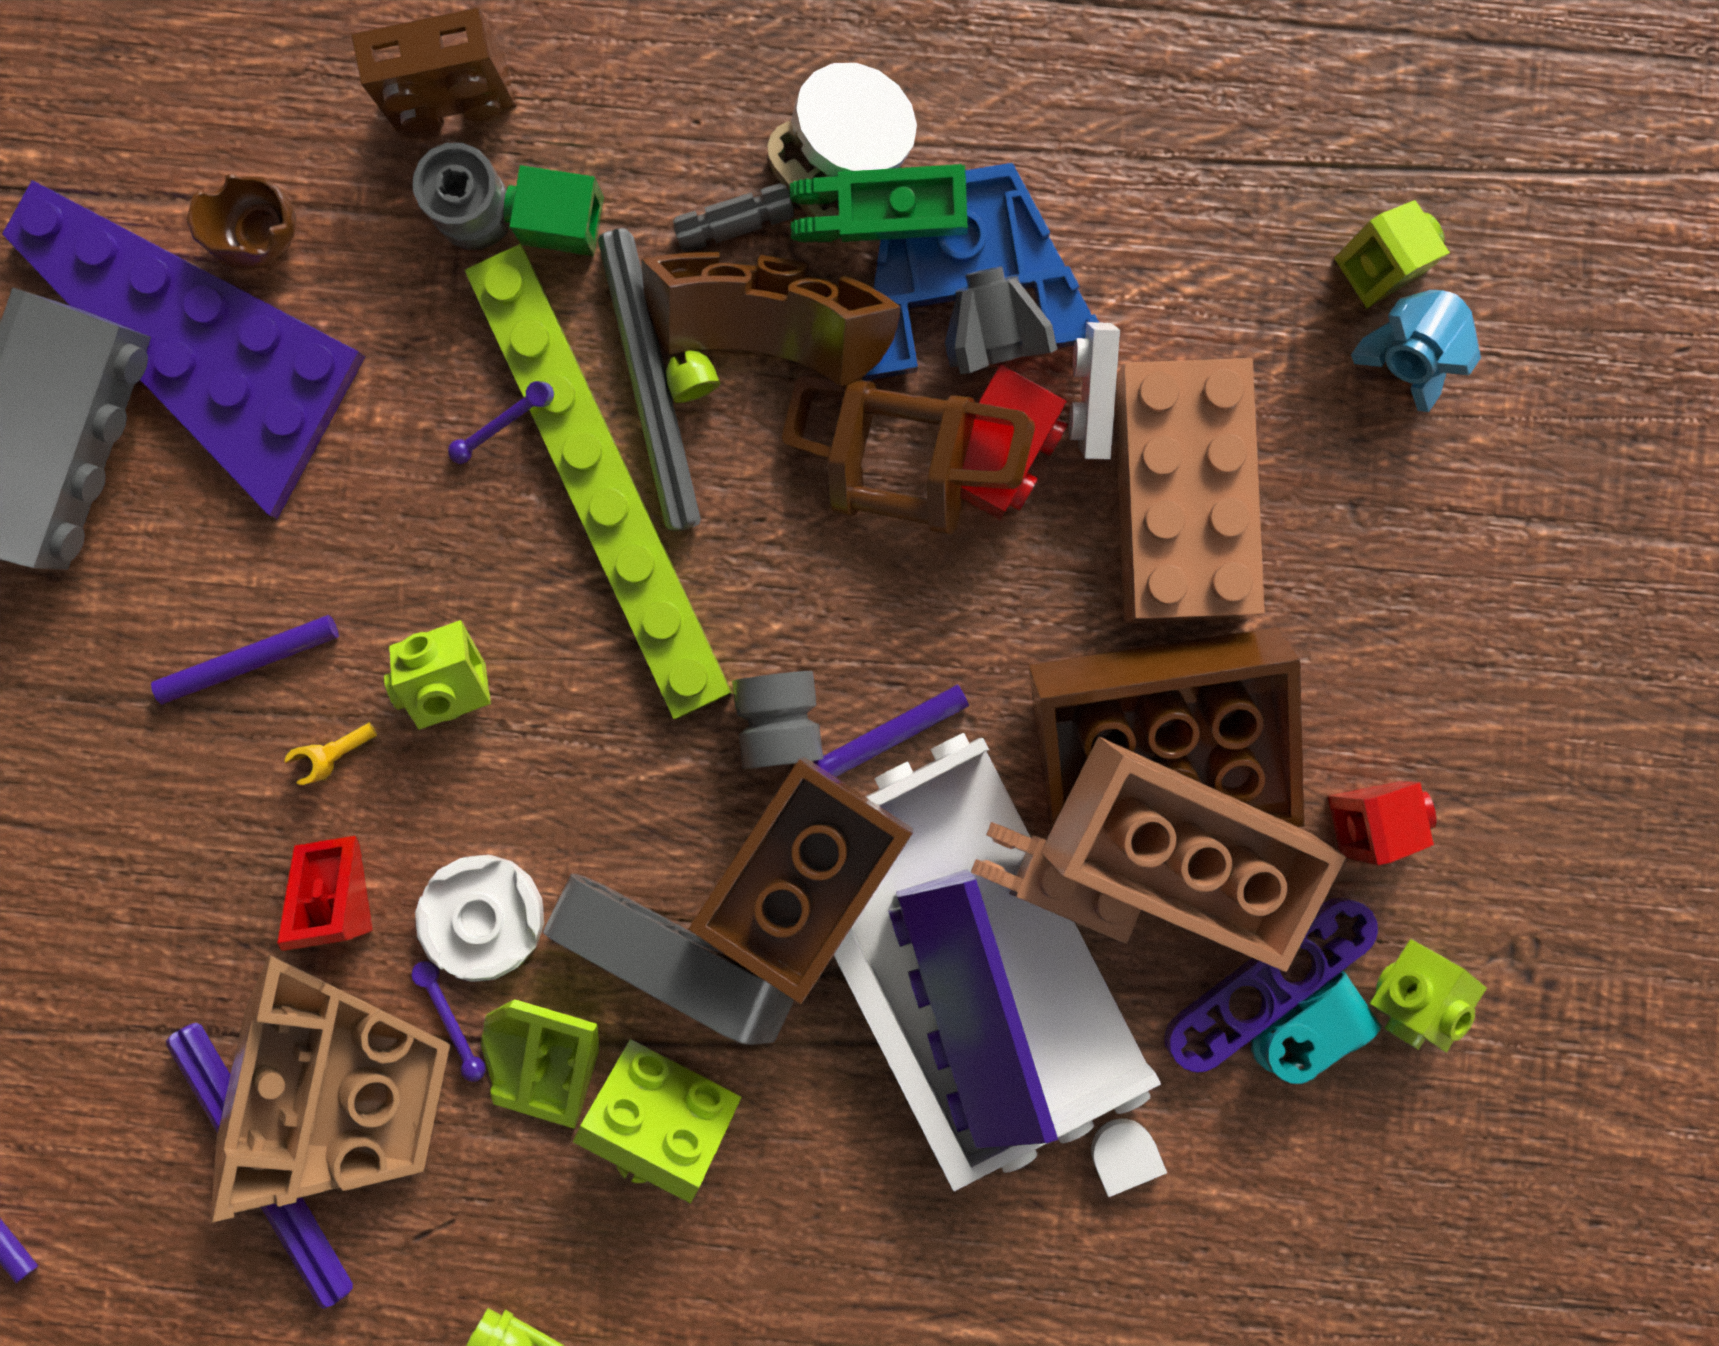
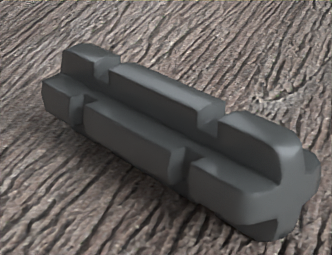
M778 183L760 189L762 194L757 197H753L751 192L704 207L706 213L698 216L696 210L676 216L673 219V228L680 248L684 252L694 251L706 247V240L712 238L718 243L762 229V222L768 220L771 225L790 220L794 216V207L785 184Z

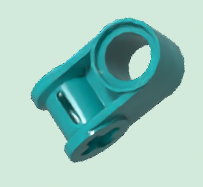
M1341 971L1251 1040V1052L1255 1061L1263 1069L1274 1073L1278 1078L1291 1084H1303L1314 1079L1319 1073L1343 1056L1366 1045L1380 1032L1382 1026L1347 974ZM1286 1038L1294 1041L1289 1046L1293 1056L1288 1061L1281 1059L1286 1053L1282 1045Z

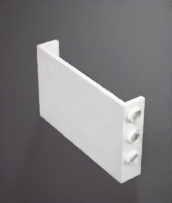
M964 733L932 748L931 752L935 761L913 772L907 761L874 778L879 790L865 797L912 827L913 834L834 954L953 1191L1000 1167L1005 1173L1020 1169L1036 1158L1037 1152L1035 1149L1045 1145L1032 1144L976 1148L970 1129L957 1132L946 1094L958 1091L951 1067L938 1071L927 1037L928 1032L938 1030L931 1005L918 1008L907 973L919 968L912 944L899 947L888 910L900 907L896 891L966 869L971 872L976 859L991 861L1004 867L1006 872L1017 875L1025 852L1016 848L1009 849L993 842L991 837L986 836L991 822L1029 838L1031 837L986 752L989 748L984 739L978 738L969 743ZM971 873L976 878L1060 1143H1067L1085 1135L1094 1127L1093 1119L1112 1109H1115L1116 1113L1121 1114L1129 1112L1147 1102L1151 1097L1148 1091L1161 1085L1156 1073L1146 1063L1075 923L1010 895V889Z

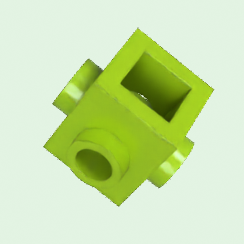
M461 620L429 632L415 633L405 640L389 646L391 672L384 675L386 691L393 706L397 710L406 708L419 730L443 721L456 719L462 714L491 704L486 664Z
M1410 939L1397 961L1387 966L1380 975L1376 985L1377 993L1370 1004L1390 1018L1384 1029L1417 1050L1420 1049L1426 1040L1447 1053L1452 1043L1464 1037L1471 1028L1475 1018V1007L1487 987L1464 968Z

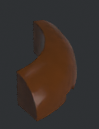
M720 252L682 253L641 259L643 291L649 317L658 339L669 355L688 350L711 349L765 353L805 365L831 379L839 387H843L861 379L882 360L895 337L901 306L874 288L846 275L839 279V285L808 275V263L765 255L759 256L757 266L720 263Z

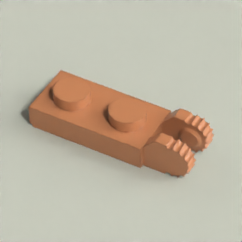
M991 822L986 836L991 837L993 842L1009 849L1016 848L1025 852L1024 858L1016 876L1006 872L1004 867L998 864L978 859L975 860L971 873L1010 889V895L1120 942L1128 943L1141 909L1062 876L1041 852L1046 842L1045 839L1037 836L1029 838Z

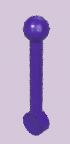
M541 381L530 383L526 389V397L466 440L457 439L452 441L448 446L449 458L457 464L468 462L475 448L532 407H546L550 405L554 398V391L551 385Z
M423 961L416 964L412 970V979L418 986L426 988L463 1062L461 1065V1075L469 1082L479 1081L485 1074V1063L480 1058L474 1057L437 983L440 974L438 966L432 961Z

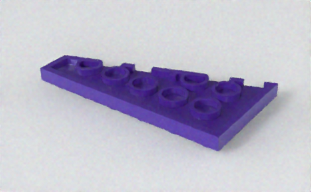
M32 180L2 235L70 306L151 337L146 351L148 355L147 367L140 380L269 516L278 519L362 365L365 356L342 342Z

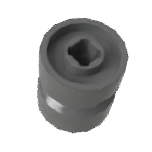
M445 143L431 149L419 161L413 175V193L422 211L453 245L466 250H483L497 244L508 233L510 223H506L504 220V199L507 188L497 175L490 161L478 149L464 143Z
M813 671L788 672L732 680L737 716L748 720L749 727H746L738 734L742 769L797 763L803 757L810 761L824 759L820 725L808 719L807 715L809 711L817 706Z

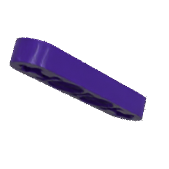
M1333 898L1323 903L1300 945L1301 948L1308 952L1311 958L1312 967L1307 977L1299 982L1290 983L1282 977L1278 968L1254 958L1249 959L1183 1009L1168 1023L1164 1035L1165 1046L1170 1056L1184 1069L1192 1072H1206L1218 1066L1293 1009L1299 1002L1306 999L1364 955L1373 946L1378 934L1377 920L1373 912L1364 904L1347 898ZM1338 913L1351 918L1357 916L1358 921L1352 926L1356 937L1352 941L1339 936L1324 946L1325 949L1333 953V957L1328 961L1322 949L1307 938L1313 931L1316 937L1323 940L1336 932L1338 924L1334 918ZM1241 986L1255 987L1262 998L1260 1011L1249 1020L1236 1019L1229 1010L1230 996ZM1213 1007H1215L1219 1017L1234 1029V1032L1227 1038L1225 1033L1218 1027L1206 1035L1203 1041L1208 1049L1202 1055H1197L1191 1049L1182 1054L1180 1050L1187 1043L1186 1037L1183 1034L1187 1028L1192 1026L1198 1032H1203L1216 1023L1206 1014Z

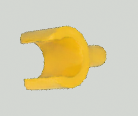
M369 722L325 746L309 745L292 749L286 755L284 762L285 764L308 756L313 764L312 772L308 777L302 778L296 783L305 785L319 782L331 775L334 761L341 758L343 754L377 736V733Z

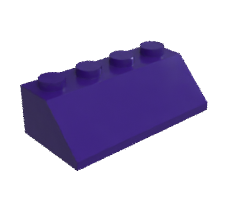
M966 869L896 891L900 907L888 910L899 947L912 944L919 968L907 973L918 1008L931 1005L938 1030L928 1032L927 1037L938 1071L951 1067L958 1091L946 1094L957 1132L970 1129L976 1148L1046 1144L1058 1140L976 878Z

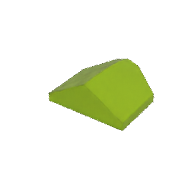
M515 999L488 1013L484 1021L481 1049L493 1085L490 1090L493 1104L575 1129L600 1050L597 1024Z

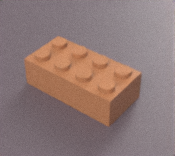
M1253 358L1124 363L1117 373L1115 391L1124 624L1244 620L1265 614Z
M1099 736L1041 850L1042 854L1062 876L1287 972L1346 859V856L1303 829Z

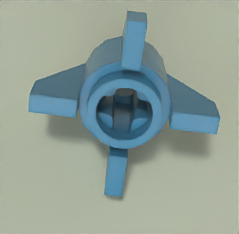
M1427 290L1400 298L1388 314L1390 322L1362 338L1351 354L1354 364L1382 367L1386 361L1388 368L1395 376L1403 381L1413 383L1411 391L1417 411L1429 412L1441 395L1446 373L1470 375L1481 359L1472 311L1459 296L1443 290Z

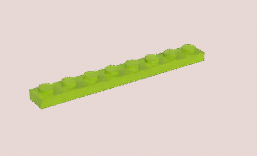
M519 244L465 269L464 271L523 397H526L527 386L534 381L546 382L553 388L554 398L551 404L546 407L534 406L530 409V412L673 719L677 720L732 694L525 249Z

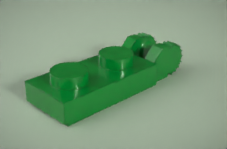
M962 164L838 172L836 177L798 179V181L790 183L789 186L790 200L796 202V204H830L839 200V216L807 217L791 222V239L793 241L822 243L832 242L841 238L842 242L968 235L965 165Z

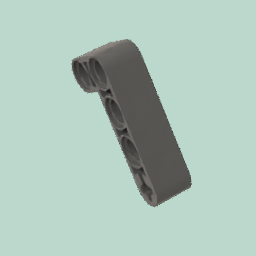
M570 874L543 930V933L556 943L714 1031L738 1042L751 1045L774 1043L794 1003L792 998L691 931L611 888L578 874Z

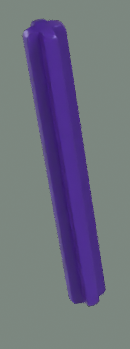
M193 1023L173 1033L166 1040V1047L218 1134L230 1073L202 1025ZM300 1197L297 1198L296 1203L277 1207L276 1203L261 1207L317 1305L324 1309L346 1297L353 1289V1283L304 1199Z

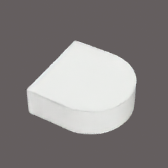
M1115 1119L1104 1124L1096 1132L1091 1145V1155L1108 1197L1167 1173L1154 1140L1139 1123L1129 1119Z

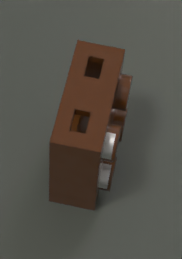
M480 7L351 34L361 85L396 131L404 130L413 134L427 133L437 129L440 126V122H444V117L463 113L464 118L467 120L483 121L498 116L501 109L516 107L507 59ZM466 31L468 43L444 47L442 36ZM399 45L401 57L381 61L376 55L375 50Z

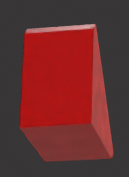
M356 835L294 845L277 941L281 951L347 941L373 931L360 843Z

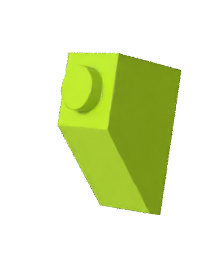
M1413 200L1371 219L1334 259L1368 309L1429 271L1450 252L1444 245L1445 237L1438 221L1431 214L1424 213L1416 200Z

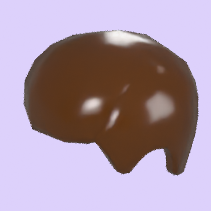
M228 174L225 176L224 185L217 191L205 192L197 190L192 197L186 218L192 237L200 246L223 264L243 270L263 267L278 258L290 246L296 228V214L288 196L281 188L262 176H242L240 178L237 175Z

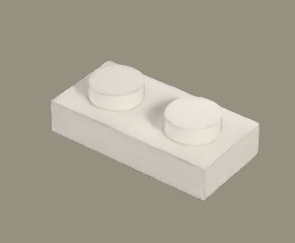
M1087 322L1086 337L1076 338L1074 343L1073 376L1083 377L1081 402H1071L1069 439L1078 440V448L1086 459H1111L1120 330L1112 323Z

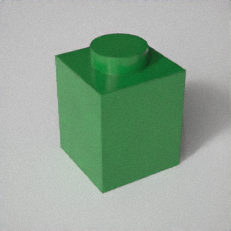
M520 165L516 186L509 185L506 190L504 220L506 223H510V229L523 246L595 256L604 195L595 176Z

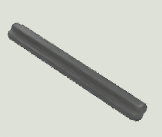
M614 229L604 232L599 236L600 253L664 523L668 530L683 531L699 525L701 518L672 396L667 385L666 371L658 337L647 309L643 291L642 270L634 236L627 229Z

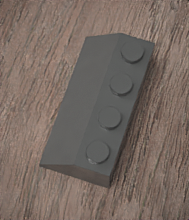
M16 288L11 290L0 322V560L31 568L68 570L71 560L78 555L85 539L83 527L91 504L103 490L106 479L104 468L113 443L120 438L125 429L127 421L125 409L134 384L141 379L148 363L146 351L151 337L87 311Z

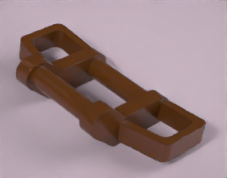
M801 376L794 384L782 432V440L785 444L799 452L828 460L830 503L833 512L854 516L858 511L909 520L928 524L930 531L951 535L957 528L961 512L960 486L1015 489L1021 484L1035 431V423L1023 411L976 403L970 397L951 395L948 400L879 390L876 389L874 382L856 380L843 387H839L830 379ZM817 395L843 398L832 447L804 439L803 437L810 404ZM873 414L940 425L927 477V498L863 487L861 463ZM974 419L1014 426L1007 462L1001 470L979 471L963 469Z

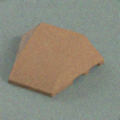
M268 955L245 1008L217 1134L211 1222L234 1218V1213L275 1203L277 1207L296 1203L297 1198L341 1188L345 1191L424 1172L450 1044L286 962Z

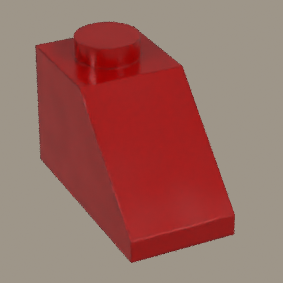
M1396 781L1328 795L1339 852L1348 859L1382 865L1434 846L1431 829L1436 827V811L1430 795L1426 791L1422 792L1420 782Z

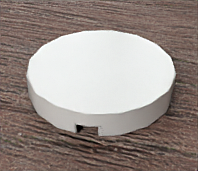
M833 63L813 72L798 93L791 120L794 135L797 131L798 137L803 143L802 152L811 164L829 177H836L838 172L899 168L913 147L917 128L912 104L901 88L879 70L858 63Z
M492 855L463 857L439 869L430 879V883L424 889L423 896L419 899L415 912L417 938L428 959L440 969L444 968L450 974L456 975L457 978L470 982L495 980L521 966L537 947L544 926L542 897L532 878L512 861Z

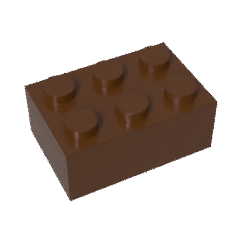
M800 758L688 930L799 1004H802L913 834V828L807 758Z

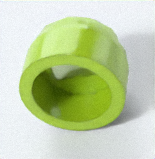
M685 351L687 363L682 364L677 356H674L669 361L666 369V379L672 398L676 403L699 399L720 386L714 366L708 357L699 351Z

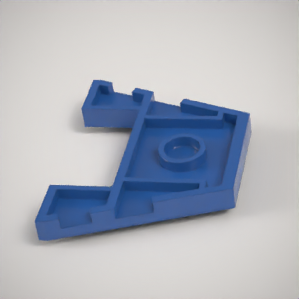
M1013 163L965 170L968 235L886 239L880 241L874 289L901 306L900 318L892 344L882 360L862 377L863 381L916 373L918 364L908 309L955 301V291L967 287L965 275L984 269L1002 266L1005 277L1018 276L1019 282L1024 289H1034L1037 306L1053 326L1057 349L1074 346L1076 338H1085L1087 322L1100 323L1096 315L1091 314L1078 290L1080 286L1070 267L1065 266L1050 239V231Z

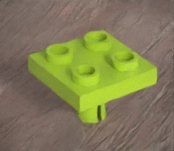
M630 1039L580 1125L573 1143L617 1165V1170L625 1179L628 1173L631 1172L635 1174L631 1182L644 1183L648 1181L691 1204L742 1097Z

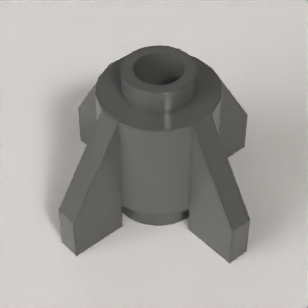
M1002 266L965 275L967 287L955 291L956 299L945 340L950 367L959 366L960 374H966L987 367L989 364L1000 363L1021 356L1051 353L1057 350L1051 322L1022 287L1018 276L1005 277Z

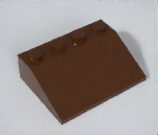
M1278 627L1029 665L1034 723L1051 830L1098 736L1298 828L1304 827L1300 658Z

